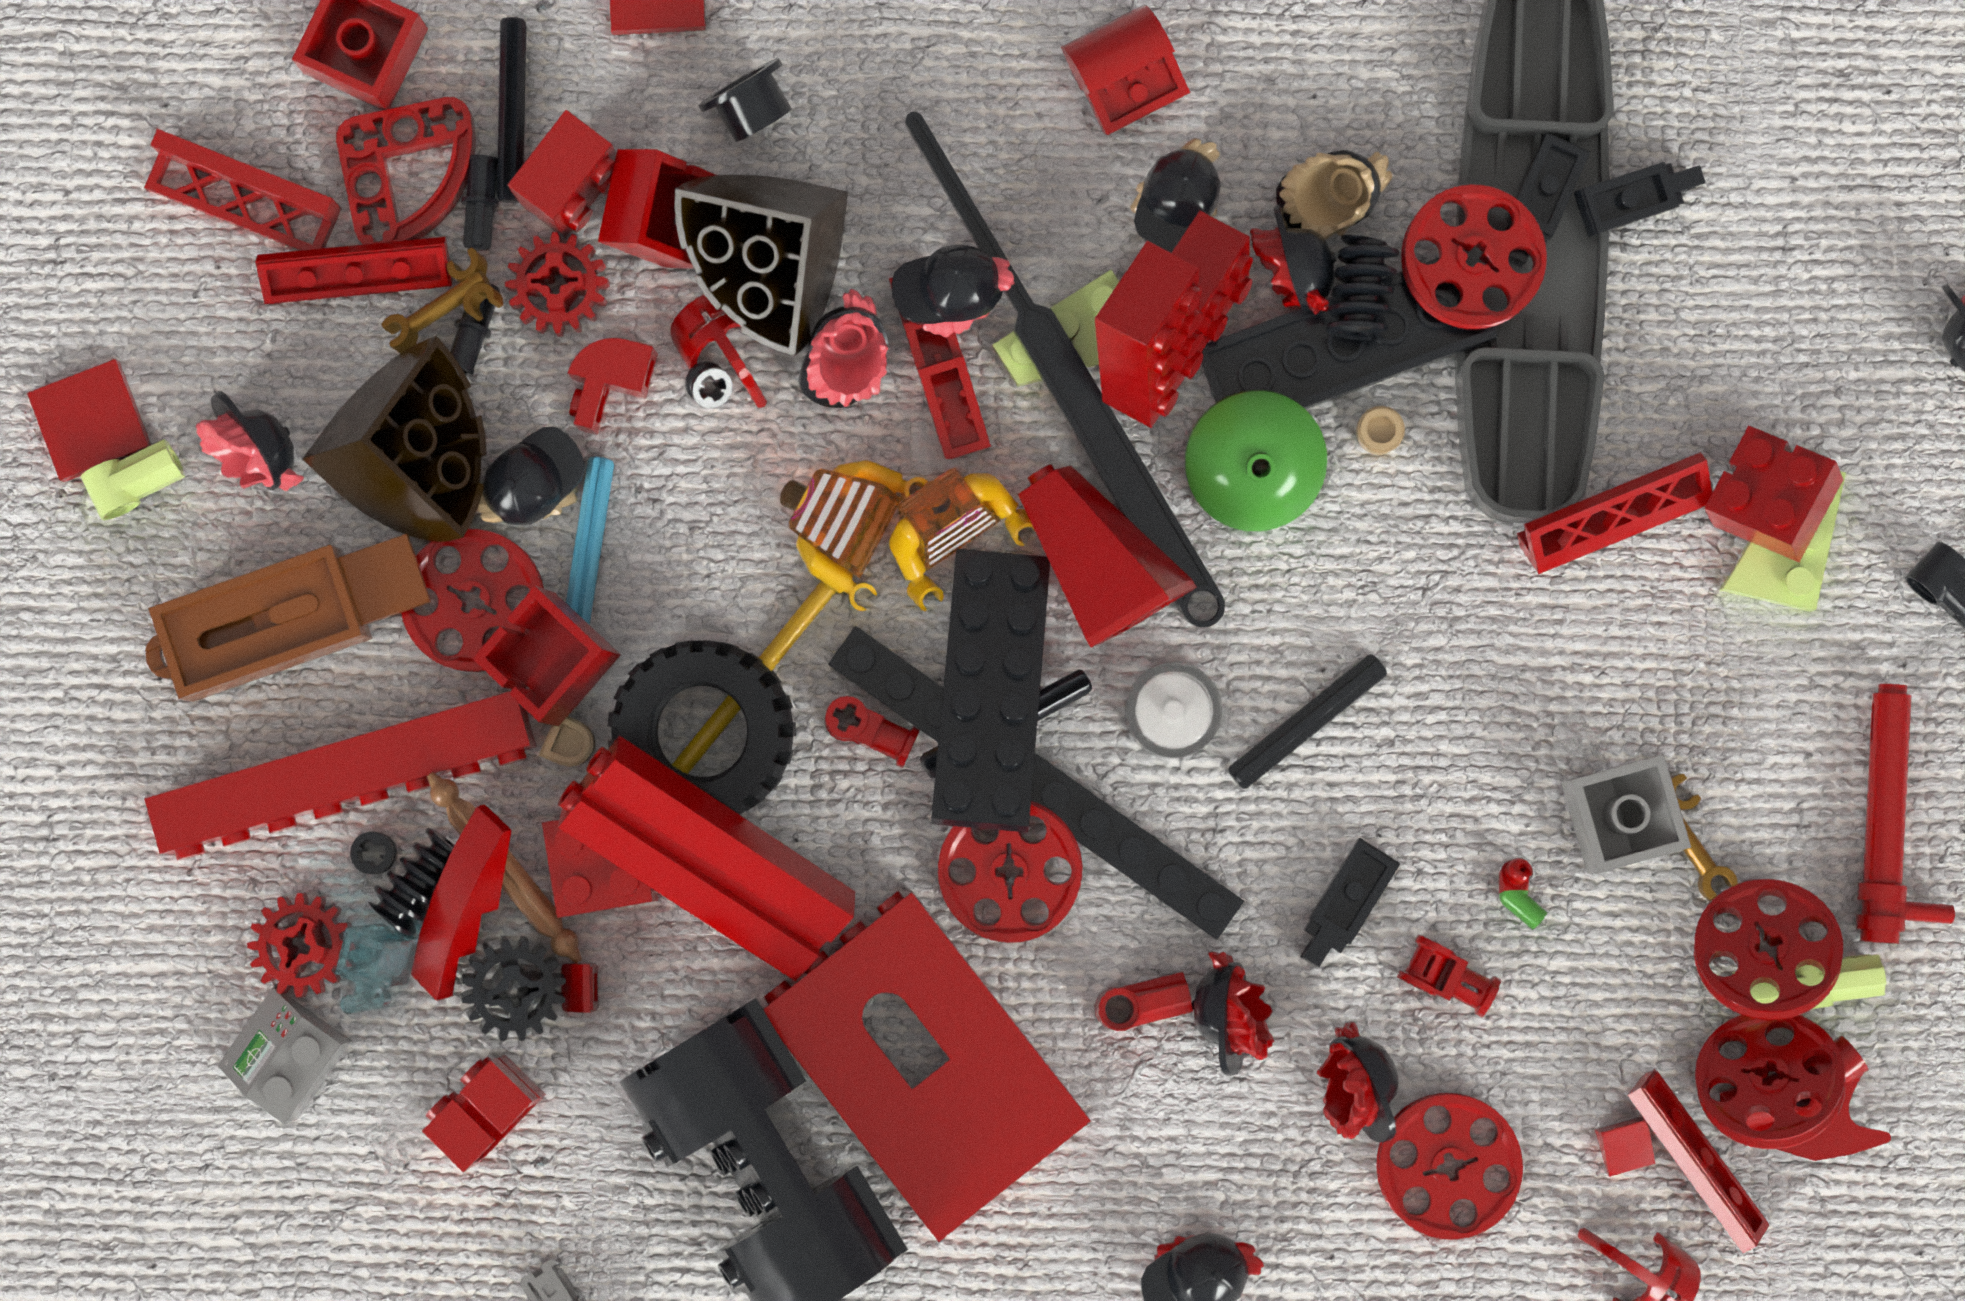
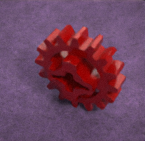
M552 232L550 243L544 244L538 236L533 237L535 249L530 252L520 246L517 250L523 261L521 264H508L509 270L516 275V279L506 281L505 287L508 291L518 294L508 301L513 310L525 308L519 317L525 325L537 319L536 330L540 334H544L549 325L553 326L558 337H563L566 325H571L577 333L582 332L580 320L586 317L595 323L597 317L592 310L593 306L607 305V300L599 294V290L609 288L610 282L607 278L597 275L606 269L605 263L602 259L590 261L596 252L592 245L588 244L579 250V239L576 235L572 234L566 244L562 243L558 232ZM567 256L578 260L585 267L587 273L572 271L568 267ZM546 259V262L536 273H531L538 262ZM561 275L568 284L561 285L560 293L554 294L547 285L554 284L556 276ZM529 296L544 298L547 301L549 314L537 309L531 303ZM579 296H585L583 301L570 311L571 304Z
M297 893L294 905L287 896H281L277 898L278 911L271 907H264L261 910L267 921L265 924L252 923L250 928L260 935L258 941L247 943V948L258 950L259 957L254 959L250 965L252 968L264 967L266 969L260 980L263 984L277 980L279 982L276 993L286 994L291 986H294L296 997H306L308 985L311 986L316 994H321L325 992V979L331 983H339L342 980L336 968L338 966H351L352 961L343 956L344 949L355 947V942L344 940L343 933L351 929L352 924L351 922L338 923L336 919L342 911L339 906H334L326 911L324 909L326 897L317 896L309 904L307 893ZM299 912L303 913L302 917L298 918L296 925L289 928L279 926V923L286 917ZM324 924L330 933L332 946L326 943L321 931ZM306 934L304 942L310 946V951L298 954L299 948L292 944L294 937H303ZM271 945L276 946L281 958L279 966L273 957ZM315 962L324 965L317 973L308 977H300V974L304 973L308 964Z

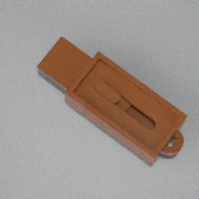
M408 534L344 555L341 549L330 544L148 608L157 635L153 636L146 645V661L150 670L156 676L173 681L178 699L194 702L371 640L372 636L368 624L430 603L431 599ZM162 651H163V654H164L166 663L164 662V659H163V656H162Z

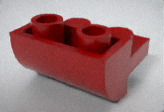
M1142 5L1061 47L1080 90L1084 91L1105 135H1109L1191 93L1173 55L1175 50L1161 23L1147 5Z

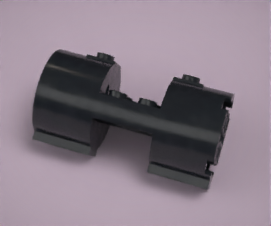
M757 998L619 1081L644 1122L642 1126L647 1134L641 1138L655 1162L663 1159L667 1167L671 1166L712 1142L715 1148L710 1150V1154L716 1166L724 1176L731 1173L740 1188L735 1192L740 1206L749 1217L756 1214L759 1222L718 1250L723 1259L718 1264L723 1278L732 1290L739 1286L742 1293H746L750 1301H838L873 1278L891 1264L896 1257L908 1250L858 1166L849 1167L838 1175L811 1188L764 1110L805 1083L806 1080Z

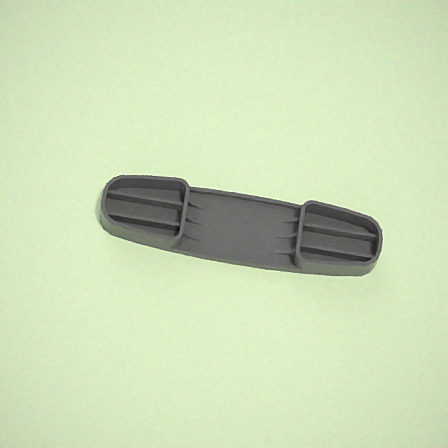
M1485 0L1474 46L1464 118L1458 186L1470 184L1490 186L1517 198L1546 133H1550L1590 151L1554 236L1546 244V270L1536 295L1513 318L1494 326L1498 336L1496 340L1454 355L1459 448L1465 491L1474 506L1489 518L1508 523H1528L1577 503L1586 491L1596 444L1604 384V371L1600 361L1605 320L1609 231L1588 237L1574 192L1609 180L1608 122L1612 118L1614 104L1610 42L1604 0ZM1457 205L1456 226H1460L1464 223L1465 214L1463 209ZM1501 207L1490 209L1487 214L1489 225L1495 230L1505 231L1509 213ZM1474 247L1470 252L1465 251L1468 254L1471 267L1478 262L1484 265L1479 259L1482 253L1479 248ZM1529 255L1522 268L1511 263L1509 265L1515 272L1523 274L1532 270L1533 262ZM1494 287L1484 290L1483 299L1488 309L1499 312L1506 308L1507 298L1502 290Z

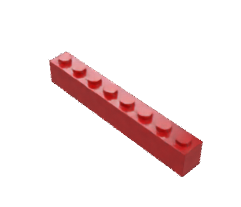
M509 691L144 798L159 854L175 853L177 861L204 854V845L221 840L223 847H228L251 840L249 831L267 826L269 834L296 827V818L314 813L315 820H320L343 813L341 804L359 799L361 807L388 800L389 795L387 791L406 786L407 793H412L430 788L427 776L432 772L438 776L451 772L453 780L480 773L479 764L497 759L499 766L527 759L525 750L537 747L527 711L509 694Z

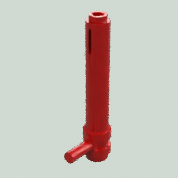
M1878 684V693H1873L1864 870L1863 881L1858 883L1857 900L1862 901L1861 914H1856V929H1860V941L1899 944L1900 932H1905V920L1952 924L1955 918V908L1953 905L1906 901L1907 886L1902 884L1912 695L1907 694V685Z

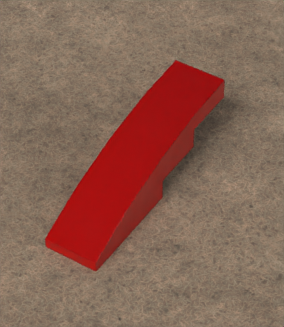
M893 277L888 279L891 289ZM899 312L945 460L947 461L991 447L956 333L953 332L950 336L943 337L940 334L924 331L922 328L924 324H915L906 320Z
M485 804L475 808L453 847L434 889L418 938L411 975L436 1001L453 996L459 957L476 952L482 914L497 910L499 907L512 830Z

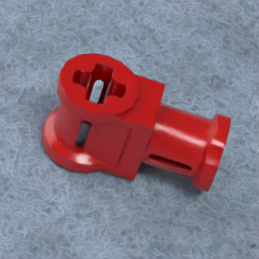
M851 696L839 697L832 701L825 715L826 729L836 740L843 742L852 741L867 749L876 750L896 760V766L903 768L920 731L916 727L910 730L885 719L884 716L867 709L860 700ZM847 707H851L855 710L854 718L860 724L858 727L849 725L846 731H842L837 728L839 720L833 714L835 711L843 713Z
M1418 934L1415 939L1418 946L1406 970L1399 971L1397 978L1432 996L1437 995L1448 1001L1453 997L1474 1008L1475 1015L1481 1018L1484 1017L1498 993L1501 979L1496 976L1489 979L1467 967L1469 962L1456 956L1455 952ZM1461 982L1476 988L1478 992L1476 993L1462 986Z

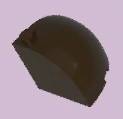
M759 175L706 176L689 180L676 187L674 208L679 242L682 249L686 248L689 259L697 274L694 276L695 281L715 309L719 310L721 308L732 320L742 327L740 329L741 332L767 347L793 356L802 351L809 343L814 327L823 316L833 287L842 245L848 191L791 179Z
M435 336L405 350L369 378L335 414L302 460L344 499L379 523L418 539L446 542L463 538L479 507L484 484L480 483L481 460L483 456L487 455L486 436L482 415L476 417L467 391L471 387L469 380L449 349Z

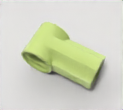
M163 439L121 461L120 459H113L102 462L85 471L80 477L101 520L105 521L130 512L140 505V499L184 478L185 474L177 454L169 442Z

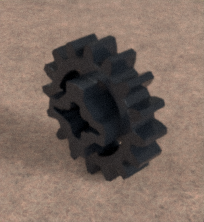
M506 935L501 936V948L496 950L487 942L484 943L482 946L486 956L482 960L478 957L470 956L468 961L475 971L474 973H463L460 978L463 984L471 987V989L460 993L462 1003H474L466 1012L469 1020L474 1021L482 1017L483 1019L480 1024L481 1032L486 1035L493 1027H496L500 1041L506 1040L509 1031H515L519 1040L524 1041L526 1029L532 1027L538 1034L543 1033L540 1021L544 1017L553 1021L558 1018L556 1012L551 1007L552 1004L565 1003L563 993L555 990V987L566 983L563 974L552 973L560 965L557 958L552 956L544 960L543 958L547 950L545 945L540 942L530 950L527 937L522 935L518 940L517 946H511ZM518 959H524L533 963L541 972L537 973L536 970L527 972L519 966ZM499 963V968L492 978L483 980L487 972ZM517 979L520 985L517 988V996L509 997L506 992L509 988L508 981ZM542 997L539 1004L531 1012L527 1013V1009L534 999ZM489 1004V1007L500 1006L507 1011L508 1018L492 1013L485 1005Z

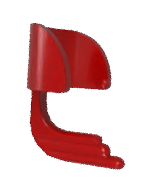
M704 294L686 305L673 320L670 333L674 346L690 370L697 364L698 357L703 348L709 342L716 341L756 406L763 408L767 404L765 396L726 336L729 329L740 327V325L732 320L721 308L716 310ZM703 312H707L712 319L708 324L702 316Z
M1581 1228L1578 1231L1579 1239L1648 1284L1646 1292L1632 1301H1694L1700 1286V1268L1687 1252L1657 1232L1653 1240L1661 1245L1663 1260L1660 1271L1653 1274L1588 1229ZM1668 1289L1677 1294L1675 1299L1665 1294ZM1616 1297L1612 1299V1301H1621Z

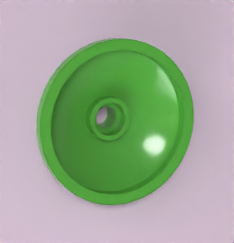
M1245 390L1217 401L1196 422L1188 438L1185 451L1187 482L1197 502L1215 520L1231 528L1243 531H1267L1286 525L1299 517L1309 508L1319 494L1327 470L1325 440L1312 415L1290 397L1268 390ZM1258 459L1268 461V468L1262 474L1252 472V465Z

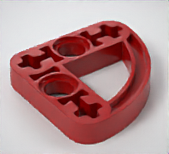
M442 97L354 116L346 119L339 126L336 133V143L353 226L358 240L362 244L421 239L434 230L454 209L467 186L470 155H475L476 150L474 118L462 100L455 97ZM453 109L457 116H463V119L456 121V129L453 131H449L445 124L430 126L434 132V135L428 137V127L422 118L423 114L428 113L432 123L446 119V111ZM403 118H411L418 125L416 136L408 142L397 141L393 136L395 123ZM380 123H382V132L388 142L387 146L382 147V142L378 137L364 141V149L360 151L353 144H348L349 140L355 138L354 131L357 129H361L366 136L380 134L376 127ZM453 144L448 169L435 193L419 210L399 222L386 158ZM366 173L377 174L381 179L379 192L371 197L360 196L356 190L358 179ZM386 203V208L378 207ZM361 207L377 208L379 220L384 226H390V230L383 232V240L377 242L372 235H366V231L373 229L374 223L372 214L368 210L361 212Z

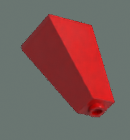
M1049 464L1027 478L1031 485L1018 493L1082 633L1091 648L1121 635L1197 588L1194 581L1071 465L1054 469L1053 465Z

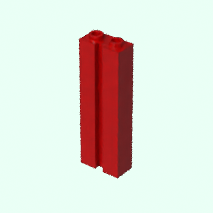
M621 736L615 740L608 750L601 747L594 754L586 768L588 774L580 783L572 781L558 801V806L562 808L558 824L559 829L795 982L819 957V949L827 941L831 943L854 918L856 893L854 890Z

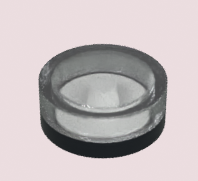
M1181 662L1162 663L1144 672L1131 687L1125 703L1126 724L1135 742L1148 753L1164 759L1185 758L1203 749L1216 735L1222 719L1221 697L1214 682L1200 669Z

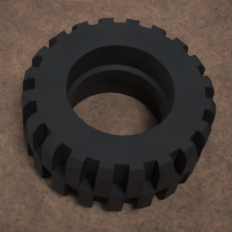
M690 640L678 642L675 645L661 648L649 654L650 657L643 663H638L628 673L630 677L624 685L619 686L613 698L617 700L614 711L609 712L607 727H611L612 740L607 741L609 748L619 736L623 737L739 815L766 799L765 797L780 783L784 777L782 775L786 766L790 764L794 752L792 744L793 737L796 736V722H793L791 708L793 706L790 697L785 694L780 684L782 681L774 671H770L762 663L763 660L753 653L740 649L739 646L726 642ZM695 686H709L727 693L740 706L747 724V739L740 757L730 768L714 776L699 777L680 771L669 762L659 743L658 724L663 709L675 695Z

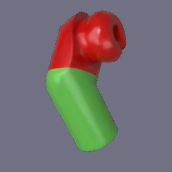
M1515 858L1504 863L1499 872V899L1509 911L1533 930L1542 922L1548 912L1528 896L1529 876L1533 875L1531 864L1523 858Z

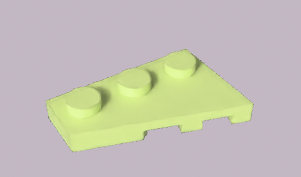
M1112 269L1050 308L1053 310L1086 368L1099 365L1095 317L1119 283ZM1014 331L992 345L993 350L1017 387L1042 381Z
M1840 471L1843 482L1800 563L1748 541L1741 553L1740 559L1719 590L1809 612L1816 611L1846 472Z

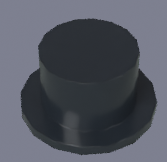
M776 58L757 67L703 100L698 105L700 110L704 112L715 107L735 142L755 134L792 110L772 75L783 64L779 58Z

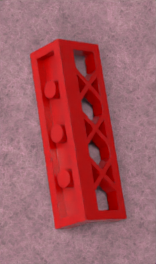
M157 128L150 146L158 152V156L144 186L147 191L297 251L326 247L342 209L333 198ZM171 160L187 166L193 181L192 183L175 190L161 185ZM196 170L209 176L199 179ZM223 180L230 183L236 200L216 207L209 203L203 188ZM239 187L253 193L242 196ZM197 191L200 200L187 194ZM264 197L273 200L280 217L263 224L254 222L246 205ZM282 204L295 210L286 214ZM240 208L243 217L231 213V211ZM305 215L322 220L312 245L296 239L289 222ZM283 225L287 235L274 230V228Z
M1699 452L1524 524L1525 530L1517 533L1520 548L1537 573L1541 574L1705 507L1712 494L1707 459Z

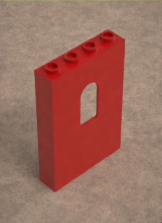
M898 890L876 908L882 915L868 927L860 920L842 934L839 939L844 946L830 957L822 950L819 953V957L804 972L806 976L791 987L784 980L766 994L763 998L768 1003V1006L763 1010L782 1042L933 1236L940 1242L1091 1122V1120L916 895L911 892L904 898ZM893 993L901 997L950 1058L913 1089L864 1027L862 1019L863 1009L869 999L877 994Z

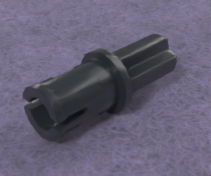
M470 155L467 195L461 198V203L466 206L463 245L467 249L472 247L476 251H486L491 248L494 208L499 207V200L495 199L498 158L493 156Z
M490 283V286L500 293V289ZM487 298L480 304L482 320H476L464 310L462 318L456 319L454 323L458 329L450 352L466 376H473L484 339L490 338L492 333L488 327L496 306L489 302Z

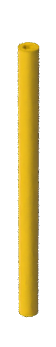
M852 548L845 563L837 560L836 563L852 573L853 569L850 567L858 551ZM822 581L819 582L758 657L763 660L762 663L770 671L776 667L836 593V591ZM728 695L672 763L673 766L684 773H690L741 710L740 706L731 696Z

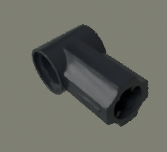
M1937 542L1908 573L1905 580L1921 598L1933 605L1939 604L1965 628V559L1949 545Z

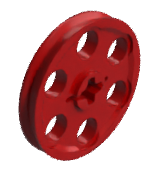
M1461 185L1447 189L1431 198L1410 222L1401 248L1403 276L1409 291L1417 303L1439 321L1463 329L1494 327L1517 315L1539 290L1544 278L1547 262L1543 233L1532 213L1512 195L1485 185ZM1446 203H1456L1465 214L1464 223L1456 227L1446 224L1440 215L1442 205ZM1494 207L1505 209L1512 219L1510 229L1505 231L1493 229L1487 220L1488 211ZM1427 240L1435 244L1439 250L1438 261L1429 265L1421 263L1414 253L1417 242ZM1474 247L1479 248L1482 251L1479 259L1484 265L1478 262L1473 267L1469 266L1466 263L1468 254L1465 251L1470 252ZM1518 249L1526 251L1532 258V270L1523 274L1515 272L1509 265L1508 260L1511 251ZM1450 283L1458 289L1460 301L1457 306L1445 307L1437 301L1435 290L1439 284ZM1494 287L1504 292L1507 298V306L1503 311H1491L1484 305L1482 297L1485 289Z
M468 529L463 538L446 542L431 541L416 555L427 589L433 590L438 597V607L432 614L426 616L418 614L414 608L402 612L401 615L410 638L430 659L452 669L466 672H482L485 670L472 658L485 644V636L491 629L503 626L520 631L524 635L529 632V629L515 626L506 619L513 612L508 606L507 597L509 592L516 586H526L530 590L534 586L544 589L535 563L516 543L494 532ZM492 546H501L508 553L509 560L507 566L499 572H490L483 564V555ZM446 547L455 548L461 556L459 568L450 574L441 573L436 566L438 552ZM449 587H453L463 593L465 591L473 593L476 588H479L481 590L479 598L485 602V605L496 610L497 614L494 615L485 609L480 610L477 608L471 609L469 614L464 611L467 605L466 602L461 600V596L451 592ZM447 629H456L463 638L461 650L453 656H446L441 653L437 644L439 635Z
M1031 801L1030 816L1039 817L1046 825V835L1040 841H1028L1020 832L999 830L995 840L982 842L974 836L972 828L953 826L942 845L938 861V880L944 901L961 924L983 938L1006 943L1024 942L1038 938L1055 928L1067 916L1078 896L1083 871L1078 843L1067 824L1053 811L1037 802ZM1008 843L1011 844V858L1014 860V865L1023 868V873L1017 874L1012 885L1013 897L1009 896L1010 884L1007 881L1006 874L998 873L997 867H1002L1005 864L1006 858L1009 855ZM962 857L972 861L976 869L975 878L968 883H960L954 880L949 870L953 860ZM1061 857L1068 861L1072 870L1069 879L1058 883L1053 882L1047 877L1044 867L1050 858ZM989 898L998 903L1001 909V916L998 921L986 924L977 919L974 907L981 899ZM1038 898L1044 901L1049 910L1048 918L1041 923L1027 921L1022 914V905L1026 900Z
M1758 879L1742 882L1726 889L1707 905L1696 927L1694 959L1701 981L1711 995L1724 1006L1751 1018L1781 1020L1792 1018L1811 1010L1829 995L1841 971L1843 938L1835 916L1826 904L1813 893L1786 881ZM1776 896L1784 902L1786 908L1778 915H1768L1759 909L1758 902L1763 897ZM1731 913L1740 919L1741 926L1734 932L1724 933L1715 927L1713 921L1719 914ZM1806 922H1817L1826 929L1827 935L1820 941H1808L1800 935L1798 929ZM1760 933L1763 941H1766L1770 947L1777 946L1776 964L1774 958L1770 957L1766 951L1758 953L1760 949ZM1724 956L1734 960L1738 969L1731 976L1722 977L1713 973L1709 964L1713 959ZM1812 965L1822 972L1824 978L1817 985L1807 986L1797 979L1796 971L1802 966ZM1759 983H1768L1777 989L1779 996L1775 1001L1764 1004L1756 1001L1750 991Z
M1744 1015L1736 1016L1722 1024L1708 1037L1699 1052L1695 1068L1698 1098L1707 1118L1727 1137L1754 1148L1783 1149L1797 1146L1813 1139L1834 1121L1845 1097V1068L1836 1043L1824 1029L1801 1015L1781 1020H1762ZM1775 1028L1788 1029L1794 1035L1792 1041L1783 1046L1771 1044L1767 1041L1766 1036ZM1737 1041L1744 1044L1747 1051L1739 1059H1727L1719 1053L1722 1045L1727 1042ZM1812 1056L1825 1057L1832 1064L1827 1072L1817 1075L1809 1073L1803 1066L1805 1061ZM1769 1072H1776L1778 1079H1774L1772 1086L1763 1085L1762 1078H1766ZM1719 1083L1731 1084L1737 1090L1733 1099L1726 1102L1714 1100L1709 1093L1713 1086ZM1811 1098L1817 1100L1822 1105V1109L1816 1116L1808 1118L1798 1115L1794 1111V1106L1801 1099ZM1756 1112L1768 1113L1775 1120L1773 1125L1764 1131L1751 1129L1746 1124L1749 1116Z
M1437 1093L1411 1102L1394 1116L1396 1125L1395 1136L1390 1141L1379 1143L1376 1169L1382 1194L1390 1208L1400 1219L1425 1235L1439 1239L1455 1240L1481 1234L1496 1225L1507 1214L1514 1204L1521 1187L1523 1159L1517 1137L1502 1115L1486 1103L1473 1097L1458 1093ZM1432 1106H1442L1449 1114L1450 1121L1448 1126L1439 1133L1429 1132L1424 1125V1114ZM1480 1118L1490 1119L1496 1129L1495 1137L1486 1145H1477L1470 1136L1471 1125ZM1400 1140L1412 1142L1416 1149L1414 1162L1406 1167L1394 1165L1390 1158L1392 1146ZM1446 1153H1450L1451 1157L1455 1160L1462 1159L1466 1161L1476 1157L1474 1161L1462 1163V1166L1455 1169L1456 1177L1452 1179L1444 1172L1432 1171L1423 1174L1424 1171L1437 1169V1166L1443 1164V1155ZM1495 1164L1504 1166L1509 1175L1506 1187L1497 1192L1489 1191L1483 1183L1485 1170ZM1412 1187H1422L1428 1193V1206L1421 1213H1409L1404 1208V1194ZM1459 1199L1470 1200L1475 1207L1474 1219L1465 1226L1455 1225L1450 1219V1208Z

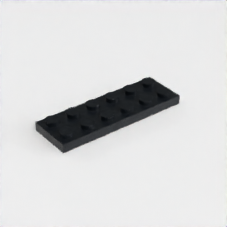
M1438 258L1425 262L1423 264H1434L1438 261ZM1467 258L1466 263L1469 266H1471L1469 259ZM1401 271L1394 276H1388L1381 280L1382 283L1394 288L1393 294L1379 296L1378 301L1391 307L1390 312L1378 314L1375 317V320L1387 325L1388 329L1386 332L1374 333L1371 340H1352L1331 335L1326 332V327L1330 323L1337 322V320L1328 314L1329 309L1328 311H1320L1315 315L1312 310L1303 311L1301 308L1222 337L1216 342L1211 341L1207 343L1201 352L1204 355L1201 365L1215 403L1226 396L1245 390H1268L1288 396L1305 409L1496 340L1498 336L1494 327L1486 329L1457 328L1431 316L1414 299ZM1442 283L1436 287L1435 296L1441 305L1445 307L1458 305L1460 293L1454 285ZM1334 297L1327 299L1329 308L1333 304L1341 303L1334 299Z
M956 549L931 824L1028 832L1050 573V562L1047 556Z

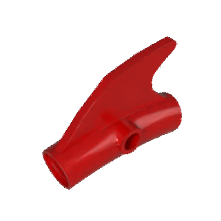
M1839 1036L1834 1040L1844 1062L1846 1078L1845 1097L1838 1115L1821 1134L1797 1146L1777 1150L1817 1161L1852 1155L1890 1142V1133L1859 1126L1850 1117L1849 1104L1862 1075L1869 1069L1861 1055L1845 1037ZM1812 1056L1805 1061L1803 1067L1809 1073L1817 1075L1827 1072L1832 1064L1825 1057ZM1777 1073L1762 1078L1763 1085L1772 1086L1774 1079H1778ZM1736 1088L1719 1092L1720 1102L1733 1099L1737 1093ZM1811 1098L1801 1099L1794 1106V1111L1798 1115L1808 1118L1816 1116L1822 1109V1105L1817 1100ZM1756 1112L1748 1117L1746 1124L1755 1131H1764L1769 1129L1775 1120L1768 1113Z

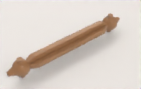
M432 772L427 776L431 787L430 797L437 806L446 807L449 822L461 835L475 807L472 803L459 798V788L454 781L442 779ZM508 850L502 884L503 890L535 930L551 938L550 946L556 955L567 957L575 963L580 962L582 957L578 949V936L574 931L563 928L562 919L557 918L556 908Z

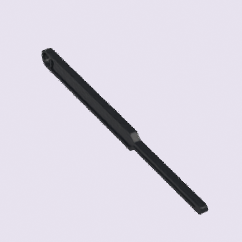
M910 112L906 116L905 126L976 246L992 257L1008 260L924 118L918 112ZM1010 264L1008 270L1013 273L1015 283L1004 293L1017 313L1014 334L1121 513L1177 564L1197 586L1194 590L1174 601L1185 620L1196 627H1209L1216 624L1222 618L1225 611V601L1221 592L1109 405L1102 402L1100 389L1053 310L1033 303ZM1198 591L1210 592L1216 598L1217 612L1208 621H1198L1189 613V599Z

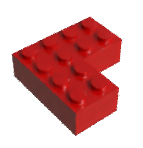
M1199 211L1172 253L1148 240L1146 241L1095 317L1103 403L1149 428L1153 427L1160 415L1166 417L1171 412L1179 395V392L1176 390L1185 377L1188 379L1194 377L1203 361L1204 355L1201 352L1209 340L1216 342L1228 322V316H1226L1234 303L1240 305L1251 289L1253 280L1249 278V270L1253 258L1249 256L1250 236Z

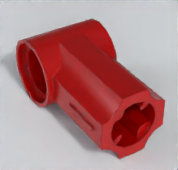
M1183 971L1121 987L1108 988L1097 997L1094 1005L1097 1020L1104 1027L1115 1031H1126L1135 1026L1193 1012L1192 1000ZM1115 995L1125 997L1130 1005L1128 1017L1120 1023L1112 1022L1105 1012L1107 1001Z

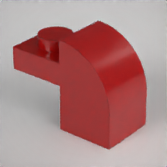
M606 338L589 344L576 355L567 374L573 381L584 383L583 390L575 389L569 415L575 417L573 424L580 431L598 435L610 390L646 399L658 356L655 348L626 339Z

